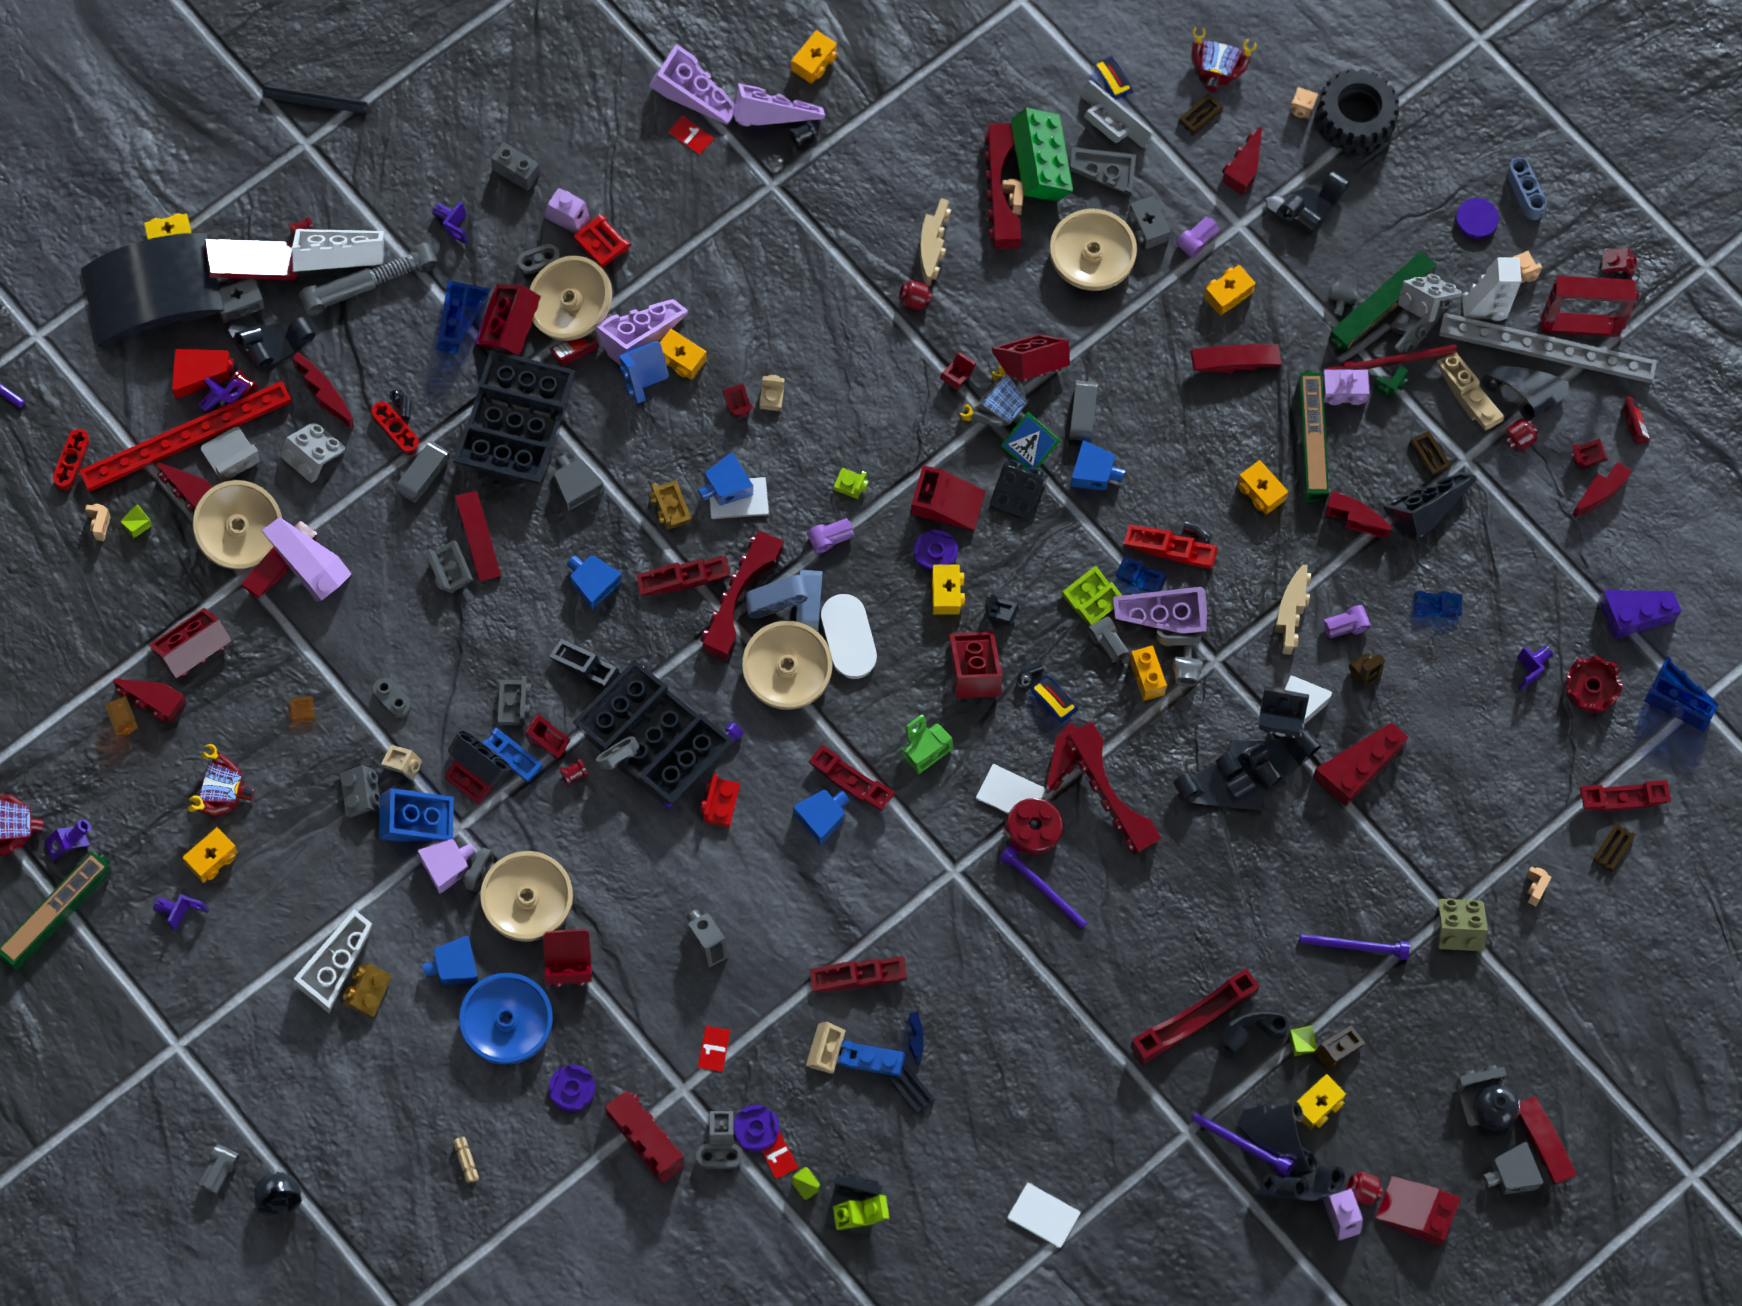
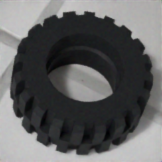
M1350 69L1347 70L1346 74L1340 72L1336 74L1335 79L1330 78L1327 81L1326 86L1321 91L1317 104L1316 122L1318 123L1319 132H1324L1323 138L1327 142H1333V147L1336 149L1341 147L1344 149L1343 152L1347 153L1355 151V154H1362L1364 150L1369 153L1374 151L1375 146L1380 148L1385 144V141L1391 138L1400 112V107L1398 106L1399 98L1398 95H1394L1396 90L1392 85H1387L1388 80L1384 77H1377L1378 74L1373 71L1371 74L1367 73L1365 69H1359V72ZM1349 100H1359L1370 105L1377 117L1365 123L1353 122L1340 112L1338 106Z

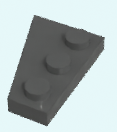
M1072 147L1070 171L1132 196L1136 155Z

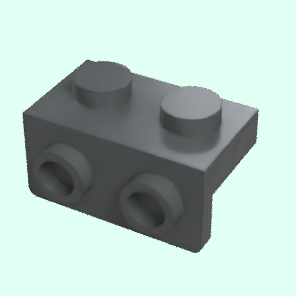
M451 541L436 551L431 549L426 551L427 563L434 571L436 576L435 582L441 590L453 593L473 581L456 541Z
M522 676V680H500L498 725L525 726V719L530 718V705H526V699L531 697V684L527 683V676Z
M361 765L340 773L346 816L354 817L368 811L379 813L380 795L376 771Z

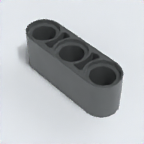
M1076 380L1069 440L1091 442L1098 383Z
M430 441L401 477L395 491L411 502H417L446 465L451 453Z

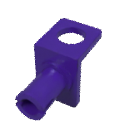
M439 202L436 203L437 207H433L432 214L444 220L443 225L446 233L458 241L467 244L468 240L465 232L457 227L467 214L463 203L459 202L453 210Z
M206 378L205 382L209 385L211 391L199 403V406L205 412L210 413L220 400L230 404L235 402L248 386L246 383L234 379L224 389L219 382ZM234 387H239L235 393L229 394Z
M1544 645L1534 654L1527 647H1524L1518 654L1517 659L1530 672V675L1519 686L1520 690L1537 680L1545 669L1542 663L1553 657L1551 649L1545 652L1549 649L1547 645Z
M84 819L79 820L74 827L56 829L49 836L44 844L52 861H56L66 850L89 846L85 835L91 830L88 821ZM54 840L58 844L57 852H54L52 847Z
M180 894L176 903L158 897L156 901L159 904L154 902L153 906L154 911L169 916L167 922L174 930H177L188 907L204 913L209 912V909L203 902Z

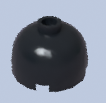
M1493 1084L1483 1088L1475 1097L1473 1103L1475 1119L1484 1129L1492 1132L1511 1128L1517 1121L1520 1113V1102L1516 1093L1509 1087L1501 1084Z
M273 1171L268 1173L258 1181L254 1189V1200L258 1212L264 1215L276 1216L279 1215L277 1210L288 1208V1212H291L299 1207L302 1202V1196L298 1182L291 1175L283 1172Z

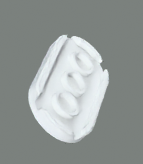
M848 594L835 595L826 601L821 612V621L831 652L832 663L838 673L850 679H860L871 672L877 658L866 611L863 604L856 597Z

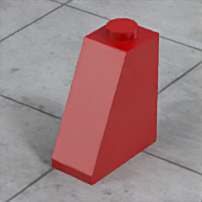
M175 349L172 387L174 397L182 398L209 388V385L205 382L206 378L219 383L229 380L230 372L234 371V359H230L229 351Z

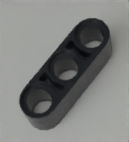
M458 731L448 748V752L453 758L492 787H500L511 769L507 761L467 731Z

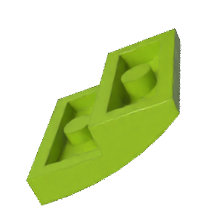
M1097 566L1092 567L1061 592L1070 606L1090 626L1114 609L1113 597L1122 596L1112 582L1109 583Z

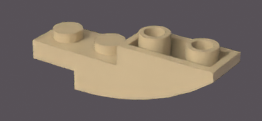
M942 198L940 199L935 216L926 214L921 234L920 264L925 284L928 286L931 285L932 279H937L940 267H937L939 260H944L947 250L943 248L944 240L942 237L945 228L942 226L944 221H949L951 209H948L949 200Z
M1457 353L1437 360V365L1448 386L1472 421L1476 419L1485 431L1504 421L1503 414L1480 388V381Z
M1302 565L1295 573L1285 590L1278 610L1275 632L1283 633L1282 654L1291 655L1293 648L1298 646V634H1295V626H1299L1300 614H1303L1304 608L1309 606L1310 594L1306 593V586H1310L1311 573H1307L1308 565Z

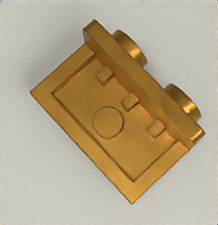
M676 480L658 487L656 483L651 484L649 497L652 504L657 505L659 510L656 512L660 524L664 523L666 530L692 522L691 515Z
M370 963L359 965L352 974L353 981L350 987L344 992L342 1006L345 1008L352 1007L368 1017H374L392 975Z

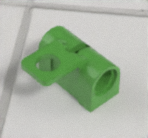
M923 714L905 727L909 744L901 749V754L918 775L954 749L952 737L937 723L928 729ZM920 723L914 730H912V728L916 724Z

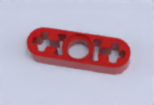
M381 401L374 404L372 407L374 421L405 455L417 453L419 450L418 437L394 409L386 402ZM378 410H386V416L389 419L387 422L382 414H378ZM393 424H399L402 427L398 433H392L389 428ZM404 435L408 442L411 443L413 441V447L405 445V440L402 438Z
M75 429L69 434L54 471L53 481L60 490H68L74 485L86 455L90 440L87 432L83 429ZM81 436L83 438V441H80L78 443V450H76L75 439H79V437ZM75 455L78 459L74 464H67L65 462L66 457ZM65 469H66V470H68V471H67V478H68V480H64L63 483H61L59 478H63V477H64V475H65V473H66V472H65Z

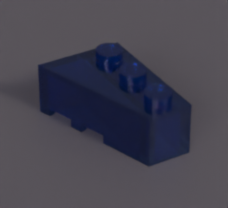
M448 280L435 350L454 354L458 353L486 304L491 288Z
M1667 655L1644 702L1704 732L1719 704L1704 689L1687 677L1688 674L1684 670L1681 671Z

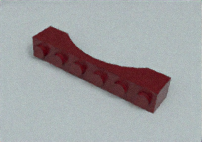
M991 123L988 126V132H984V145H988V151H985V164H989V170H986V183H990L991 188L987 189V202H991L992 209H988V221L992 222L993 228H989V240L993 241L994 249L1020 248V219L1007 204L1001 187L1002 170L1015 149L1011 123Z
M759 530L756 537L752 536L748 544L750 550L747 555L743 554L738 566L741 568L738 574L734 573L729 582L731 587L728 593H723L719 603L721 607L719 611H714L710 620L712 625L709 631L705 630L700 642L703 643L704 652L722 660H728L736 644L737 634L734 627V612L739 597L756 577L775 567L783 551L784 540Z
M1093 721L1070 733L1066 737V746L1070 753H1074L1079 760L1077 764L1081 772L1086 773L1089 777V785L1093 792H1097L1102 799L1100 801L1101 806L1105 812L1111 814L1114 828L1117 832L1121 831L1124 836L1123 842L1128 851H1132L1135 855L1162 839L1150 818L1142 816L1127 807L1112 790L1103 766L1102 750L1104 740Z
M1246 968L1187 1010L1159 1025L1149 1028L1133 1038L1130 1048L1141 1064L1145 1065L1257 995L1260 986Z

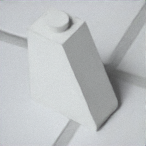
M1292 675L1285 688L1288 691L1309 694L1305 724L1329 703L1333 693ZM1274 733V734H1276V735H1278V736H1281V737L1286 736L1285 734Z

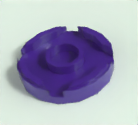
M1470 198L1459 206L1455 219L1461 233L1469 238L1482 239V237L1492 235L1496 230L1499 214L1495 206L1488 200Z
M929 530L920 535L915 542V560L922 569L928 572H932L933 565H954L957 560V543L949 533L943 530Z
M567 1065L555 1071L550 1079V1098L562 1110L570 1112L582 1110L594 1098V1079L589 1071L581 1066Z
M751 1105L743 1108L735 1118L733 1133L737 1143L744 1149L752 1152L763 1151L770 1148L776 1142L779 1135V1121L776 1114L765 1106Z

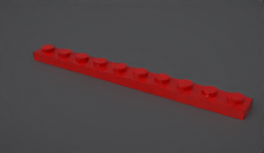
M280 381L79 470L88 491H93L234 427L292 403L291 397L283 382Z

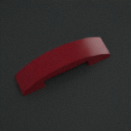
M821 745L809 760L810 765L836 786L875 809L883 811L895 795L893 790L879 781H872L843 762L838 754L824 745Z
M1667 780L1645 781L1642 785L1616 787L1591 785L1580 787L1583 809L1630 810L1671 802Z

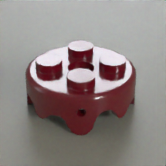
M1599 656L1577 659L1571 666L1565 679V691L1571 703L1577 708L1590 713H1598L1611 708L1619 698L1623 687L1619 677L1618 665L1614 662H1607ZM1593 681L1597 683L1599 689L1592 691L1587 687V683Z
M1027 798L1019 801L1010 810L1004 829L1010 846L1012 845L1017 851H1025L1031 856H1037L1053 850L1061 837L1063 823L1058 810L1051 803L1040 798ZM1035 820L1039 822L1040 829H1031L1029 821Z

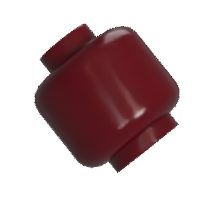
M909 280L906 284H902L898 298L904 307L921 311L926 305H930L932 293H929L927 284Z
M1519 419L1506 429L1508 437L1505 438V441L1511 449L1516 447L1519 451H1524L1537 441V434L1539 432L1529 419Z
M1365 1172L1351 1175L1346 1186V1190L1351 1189L1353 1191L1356 1202L1364 1205H1371L1375 1200L1378 1201L1383 1193L1379 1178Z

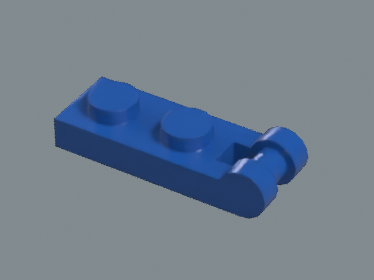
M494 728L490 732L491 736L487 740L484 739L482 743L507 761L511 766L510 770L529 783L541 770L543 764L498 728ZM497 741L502 743L498 748L494 746Z
M842 1041L840 1047L842 1053L841 1056H838V1065L900 1077L905 1058L904 1052ZM851 1052L857 1053L856 1059L850 1058Z

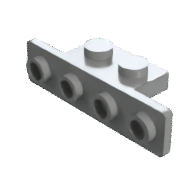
M1092 80L1088 81L1081 93V97L1093 107L1086 112L1084 117L1115 143L1129 136L1142 148L1146 147L1153 135V131Z

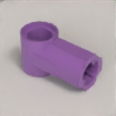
M1205 217L1191 231L1186 230L1177 239L1176 245L1190 258H1194L1203 249L1204 244L1219 232V227L1212 218Z
M846 518L827 526L823 524L814 526L807 531V536L815 553L820 554L831 549L834 544L853 538L854 532L850 521Z
M1363 605L1354 606L1343 614L1324 619L1323 621L1324 630L1329 639L1351 632L1359 634L1371 628Z

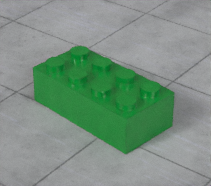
M1031 108L1023 109L1011 118L1024 196L1058 202L1073 191L1060 115Z

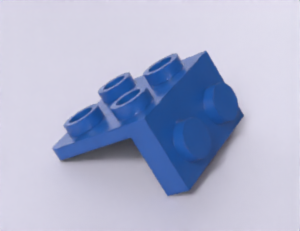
M653 341L619 355L620 371L626 381L625 390L628 396L633 397L637 403L646 400L643 388L665 380L669 376L662 347L658 341Z

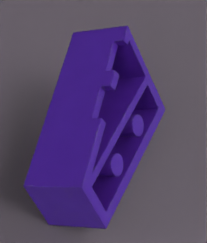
M1603 590L1599 598L1615 639L1676 621L1682 611L1674 591Z

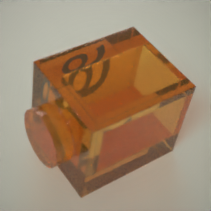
M126 696L105 704L116 736L130 734L134 729L138 728Z

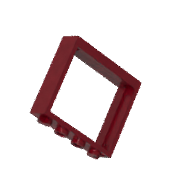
M1557 275L1542 311V333L1620 337L1622 330L1626 329L1627 320H1630L1631 311H1634L1635 301L1638 302L1639 300L1636 280ZM1564 299L1621 302L1616 316L1559 312Z

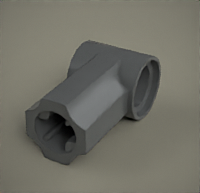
M1105 617L1088 627L1090 637L1097 645L1101 646L1112 663H1117L1128 655L1129 651L1117 635V629L1109 617Z
M218 1144L210 1156V1164L198 1184L199 1187L217 1195L228 1173L235 1169L240 1154Z

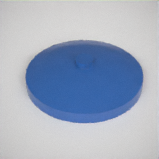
M499 973L482 979L469 990L460 1009V1028L466 1044L477 1056L494 1064L510 1065L531 1058L542 1049L552 1030V1008L546 993L533 980L519 974Z

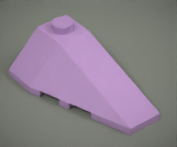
M676 44L656 72L649 86L666 98L727 125L734 115L735 104L722 88H718L710 79V74L701 69L697 64L698 60Z
M738 83L734 116L735 120L741 125H765L824 119L825 114L821 107L795 100L792 103L783 95L769 96L765 94L766 90Z
M671 299L650 305L647 310L638 312L635 309L625 316L619 317L618 314L611 316L596 325L595 330L608 356L621 365L619 355L653 341H659L688 314V310Z
M278 517L262 530V533L316 602L326 598L351 575V572L337 555L282 518Z
M1202 587L1113 597L1115 619L1183 634L1206 631L1207 605L1205 589Z

